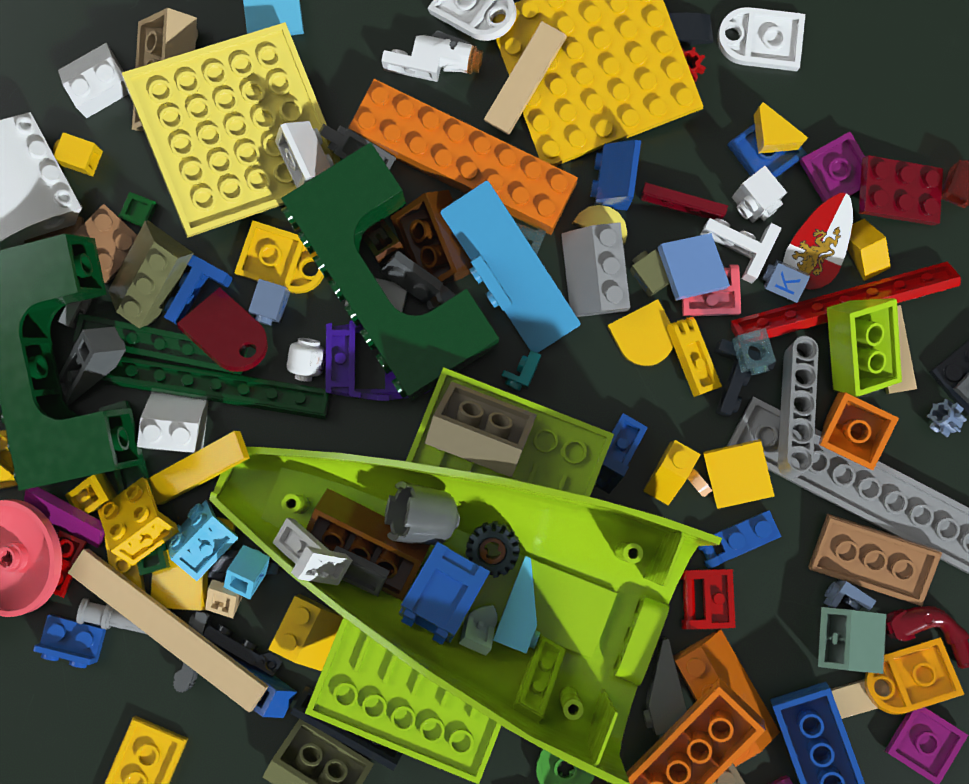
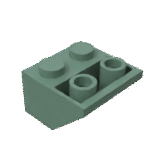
M821 607L818 667L883 674L887 614Z

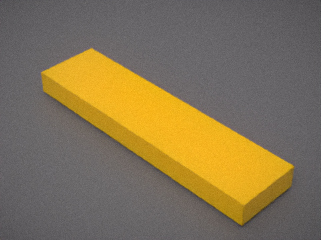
M233 431L151 476L149 480L156 504L163 505L249 459L250 457L241 432Z

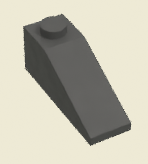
M115 327L82 330L59 374L63 396L67 405L77 400L119 363L126 348L123 339L120 338Z
M665 636L660 637L645 701L647 710L643 711L646 727H652L656 735L666 733L687 711L670 642Z

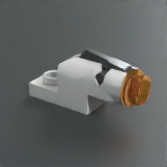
M436 31L432 36H416L412 56L398 49H393L391 52L384 50L381 61L384 71L438 82L441 68H444V72L479 73L483 50L477 49V46L471 45L470 42L441 31Z

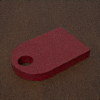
M220 287L177 323L178 328L214 362L226 370L233 372L250 370L257 366L267 353L268 341L262 325ZM247 347H252L256 350V353L249 358L241 356L240 353Z

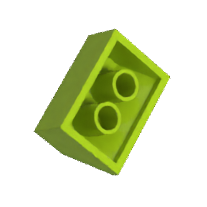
M897 299L851 300L827 307L833 390L846 392L854 397H858L902 382Z

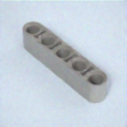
M808 336L797 338L786 349L783 360L778 469L784 477L789 479H795L809 470L813 464L818 345L815 340ZM797 349L803 351L805 357L799 355ZM795 375L801 377L804 381V384L799 383L796 380ZM794 402L801 405L803 412L795 408ZM792 429L800 433L801 440L793 435ZM791 457L798 460L800 468L792 464Z

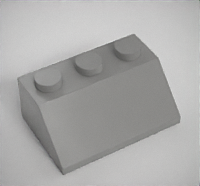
M621 222L591 225L562 233L569 306L576 317L627 312L630 309Z

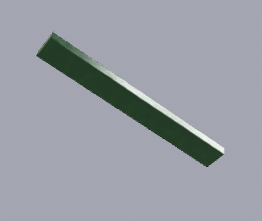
M122 356L117 366L100 380L103 384L325 420L331 394L325 393L323 388Z

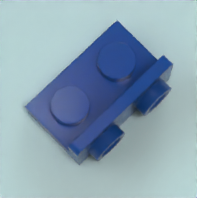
M49 614L39 644L34 645L33 651L42 653L41 658L46 660L58 661L59 658L70 660L69 665L86 668L87 665L98 662L106 630L101 629V626L85 622L77 624L74 619Z

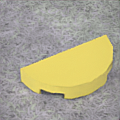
M603 205L590 206L581 211L573 221V224L582 228L591 225L621 222L623 245L626 243V223L620 213L611 207Z

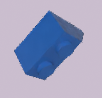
M640 140L604 144L602 153H596L594 170H599L598 180L592 181L590 197H595L594 206L603 205L612 209L628 210L634 197L641 146Z

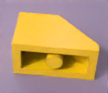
M676 440L671 441L643 492L669 505L687 480L701 454Z

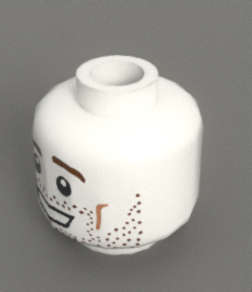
M298 338V341L292 343L289 347L288 371L295 374V379L312 381V377L323 373L326 356L325 348L320 346V341Z

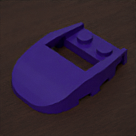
M349 321V324L332 326V323L326 324L325 393L378 401L402 398L392 383V380L396 378L393 372L389 374L385 372V389H355V333H360L364 327L362 324L356 326L353 321Z

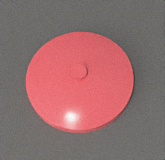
M17 499L0 500V616L15 617L38 609L52 596L61 575L62 551L58 535L45 514L28 502Z

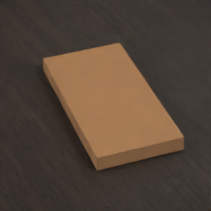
M827 514L808 567L810 570L922 606L942 552L917 542Z

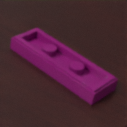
M40 487L25 490L24 501L38 508L52 524L97 548L104 542L105 533L99 519Z

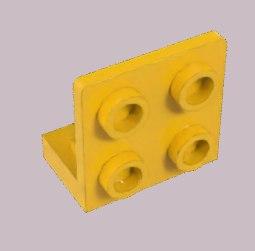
M143 477L98 510L110 551L132 566L179 532L177 524L158 511L148 481Z

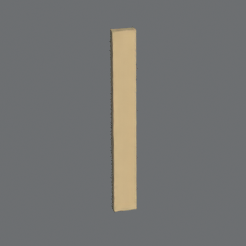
M90 549L82 550L68 574L246 711H253L269 687L266 683Z

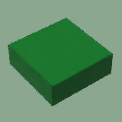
M129 192L119 218L142 227L145 221H151L158 204L155 201Z

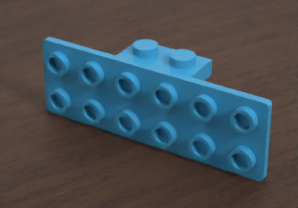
M489 181L483 182L441 210L442 217L471 259L473 267L469 269L478 283L484 281L489 289L485 293L494 308L499 305L506 312L530 351L538 353L580 326L581 323Z

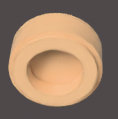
M693 468L687 479L701 496L705 497L712 489Z

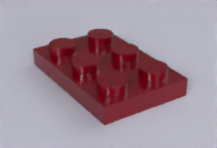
M870 155L863 157L859 214L933 226L940 224L943 168Z

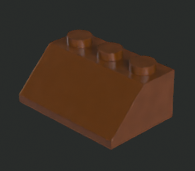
M449 190L426 192L390 217L406 257L443 282V285L464 278L471 273L469 269L473 267L471 259L440 213L441 210L453 203Z

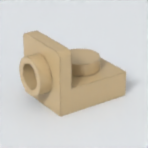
M212 579L208 587L205 610L233 618L242 596L224 588V582Z

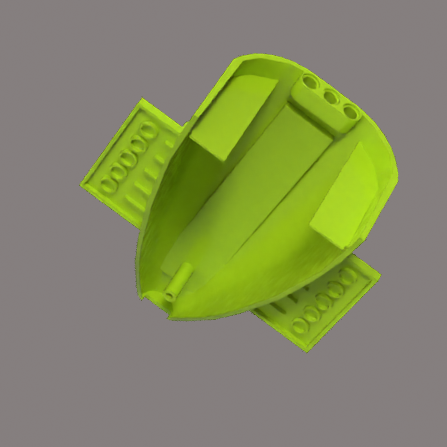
M444 367L406 461L336 452L246 447L250 458L221 473L215 489L209 497V500L235 526L288 574L343 617L305 714L476 784L480 783L501 726L567 763L612 784H630L620 758V749L637 687L641 685L669 612L670 600L690 558L698 546L720 545L722 538L664 517L590 497L614 436L613 433ZM451 381L537 414L512 477L497 473L494 470L425 444L433 415ZM400 481L441 489L451 494L460 514V523L452 536L443 545L468 560L469 558L466 557V545L475 528L482 526L485 522L489 524L493 521H498V524L501 525L504 523L509 529L512 528L515 531V536L519 539L520 546L519 557L514 568L510 569L508 574L504 576L500 574L498 578H493V575H489L486 578L464 620L473 610L493 605L497 612V623L494 629L495 635L524 557L528 556L531 558L537 617L536 631L540 632L539 637L542 635L566 649L543 719L537 723L512 708L533 648L529 647L526 654L493 641L489 653L486 656L460 644L464 620L451 643L449 644L444 641L443 645L432 640L435 634L416 623L410 627L401 622L403 617L399 615L403 601L383 591L377 597L343 580L340 581L339 585H332L296 578L291 573L296 564L272 543L286 518L295 519L306 529L315 507L327 488L385 516L389 495L395 496L398 490L395 485ZM490 542L485 546L488 549V556H499L501 552L498 551L499 545L497 543ZM430 545V547H429V549H428V551H427V553H426V556H425V558H424V560H423V562H422V564H421V566H420V568H419V570H418V572H417V574H416V576H415L413 582L411 583V585H410V587H409L407 593L409 592L411 586L413 585L414 581L416 580L418 574L420 573L422 567L424 566L425 562L427 561V559H428L429 555L431 554V552H432L433 548L435 547V545Z

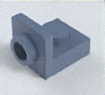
M838 580L837 583L833 582L826 590L825 597L827 598L824 604L828 607L836 608L842 598L845 597L843 602L852 609L859 611L861 608L870 611L876 601L849 582Z

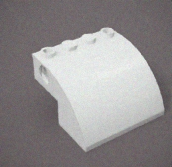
M31 112L0 120V250L22 245L24 240L75 225L79 212L82 209Z

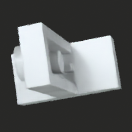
M710 218L705 224L701 235L712 233L715 242L750 258L751 260L741 279L752 284L758 278L780 233L781 227L771 223L765 229L758 242L753 234L746 231L738 232L730 228L728 222L719 218H715V220Z
M286 518L272 542L296 564L291 573L300 580L339 585L353 561L344 553L330 551L301 524L291 518Z

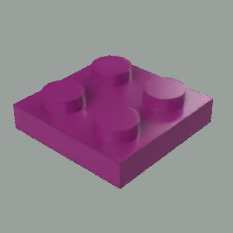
M851 132L844 134L799 160L823 202L841 192L852 196L860 191L862 158L865 155Z
M924 707L906 714L886 747L885 752L934 784H940L966 741L968 734Z

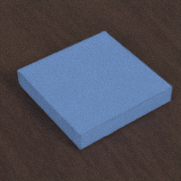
M712 233L663 243L657 247L675 300L724 290L730 286Z

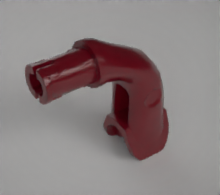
M919 606L906 610H895L886 615V635L899 641H909L916 638L915 634L932 627H939L945 636L946 643L951 645L958 668H969V634L944 610L934 606Z

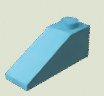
M525 556L493 641L527 654L529 647L535 648L540 632L536 631L537 617L531 558Z

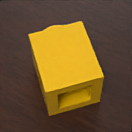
M64 132L53 148L54 157L61 166L92 177L103 153L95 143Z

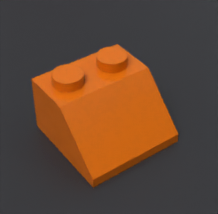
M838 392L826 416L819 445L870 470H874L899 418L846 392Z

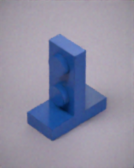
M193 255L187 265L191 270L182 276L177 295L171 297L167 302L164 318L177 325L189 313L208 278L226 288L229 287L233 278L228 273Z
M624 413L620 416L612 431L614 436L595 486L610 494L627 472L628 464L648 428L647 426Z

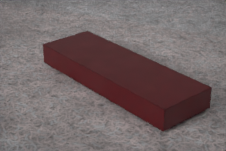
M646 182L640 195L642 201L713 220L715 218L723 219L728 205Z

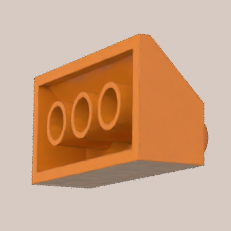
M721 629L673 655L675 666L695 702L721 678L765 720L766 731L733 763L735 767L762 752L780 733Z

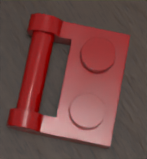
M733 569L684 570L680 578L683 580L684 619L681 620L682 629L736 628ZM694 579H702L704 619H696Z

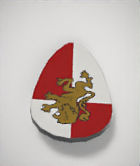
M838 193L819 205L795 233L785 250L783 262L809 274L810 278L805 289L822 288L831 283L839 273L846 255L853 223L851 198L846 193Z

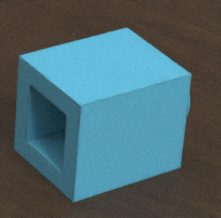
M243 545L227 569L224 588L251 599L266 575L270 557L259 550Z

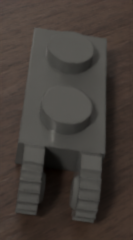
M399 251L394 253L382 265L379 271L415 298L427 304L429 311L434 310L456 296L454 292H451L450 289L443 285V282Z
M208 610L196 611L195 615H191L188 625L203 635L207 627L211 625L214 613ZM183 662L182 669L174 675V689L179 691V693L188 691L196 683L195 680L198 673Z

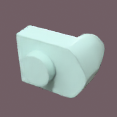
M493 605L473 610L464 620L460 638L461 645L485 656L492 648L494 629L497 623V612Z

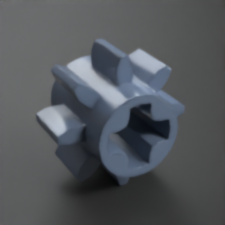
M945 399L943 403H934L930 414L927 415V418L933 421L930 428L936 433L941 432L946 437H949L950 433L961 432L960 428L963 422L967 421V418L960 414L964 408L958 403L953 404L948 399Z

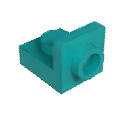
M530 351L528 357L522 356L516 370L521 373L520 376L503 370L501 378L506 380L505 385L518 391L522 387L528 389L540 362L541 354Z

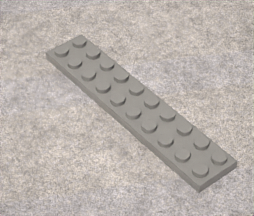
M755 397L751 398L727 446L761 439L769 471L892 535L940 550L942 552L940 560L969 574L968 507L879 461L874 470H870L820 446L819 441L822 432L815 429L814 457L811 468L795 479L784 477L778 469L781 410ZM792 429L793 435L801 440L800 433ZM791 457L792 464L800 468L798 460Z

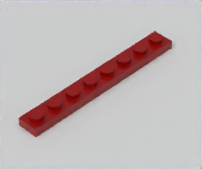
M947 261L731 321V330L741 346L752 344L757 341L827 323V307L851 300L888 298L897 299V303L958 287L961 283V276Z

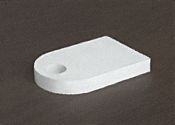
M433 0L427 8L431 15L482 41L494 40L507 33L515 22L517 12L514 0ZM496 15H506L505 19L502 22H492L493 18Z
M750 7L736 9L730 12L722 21L717 37L719 48L727 59L736 64L798 71L801 62L805 14ZM735 29L739 33L740 38L735 41L729 40L725 35V31Z

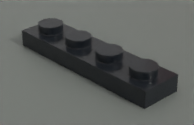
M305 687L290 714L394 771L403 753L305 714L314 692L313 689Z

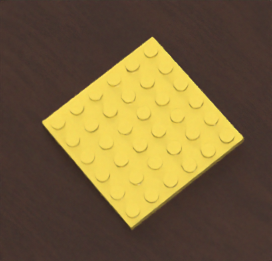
M286 22L122 72V78L187 238L284 205L281 198L295 190L296 186L275 143L280 125L290 122L310 121L312 128H317L318 131L323 123L327 125ZM321 136L323 152L325 155H330L335 165L341 159L331 149L327 148L331 141Z

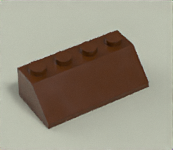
M327 488L315 507L306 530L330 551H334L337 545L389 570L390 572L381 591L403 601L430 545L390 540L387 534L391 532L390 525L384 522L385 516Z

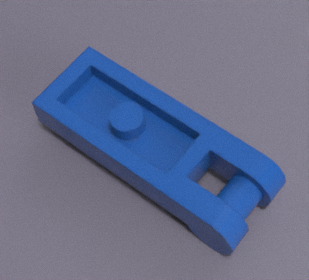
M767 510L712 534L722 538L720 545L723 552L716 554L713 545L698 546V549L703 551L706 558L704 563L707 569H710L781 537V534L770 510Z

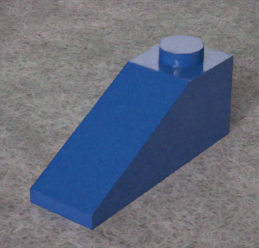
M217 646L269 686L253 710L262 717L284 718L297 691L276 676L269 675L224 648Z

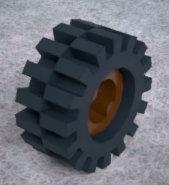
M493 521L489 524L485 522L482 526L475 528L466 545V557L478 566L489 570V575H493V578H498L500 574H503V576L508 574V571L514 568L520 552L519 539L515 536V531L512 528H507V525L504 523L502 525L498 524V521ZM490 542H495L499 545L498 551L501 553L496 557L488 556V549L485 546Z

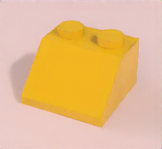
M302 594L295 595L268 650L294 663L322 671L343 617L336 611Z

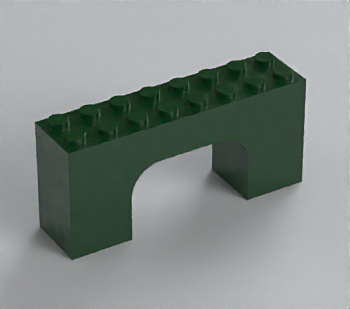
M371 142L281 198L286 207L281 209L295 231L299 228L302 230L297 233L298 237L310 255L316 252L317 255L313 257V260L324 277L327 278L331 275L333 280L328 282L340 302L346 299L349 303L344 307L356 326L359 324L363 325L364 329L360 331L361 335L371 350L376 347L379 350L380 354L376 358L387 374L390 372L394 373L396 378L392 380V383L402 398L408 396L413 401L434 388L443 367L459 372L498 347L499 337L467 289L429 313L418 316L407 315L397 310L391 304L361 258L360 242L364 233L374 224L406 205L403 190Z
M61 234L0 250L1 419L6 428L8 437L7 447L12 456L13 474L19 491L143 464L140 448L137 447L138 439L131 408L80 415L67 405L63 396L51 341V322L58 310L67 304L107 295L95 238Z

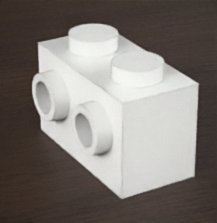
M764 166L741 184L732 196V199L737 203V210L745 219L749 218L754 223L759 218L765 221L783 205L781 199L787 192L768 168Z

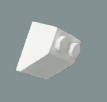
M107 43L58 70L65 90L75 107L86 118L129 94L122 78V72L124 71Z
M310 121L290 122L280 125L275 143L296 188L334 165L330 155L324 154L321 144H323L321 135L317 128H312Z
M151 392L140 418L137 447L185 453L199 451L204 445L209 401Z

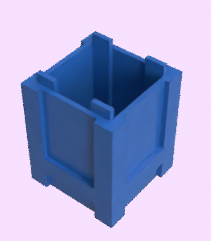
M437 541L401 604L402 608L399 612V615L403 617L401 622L410 627L416 623L435 634L432 640L443 645L444 641L450 644L490 571L482 566H478Z

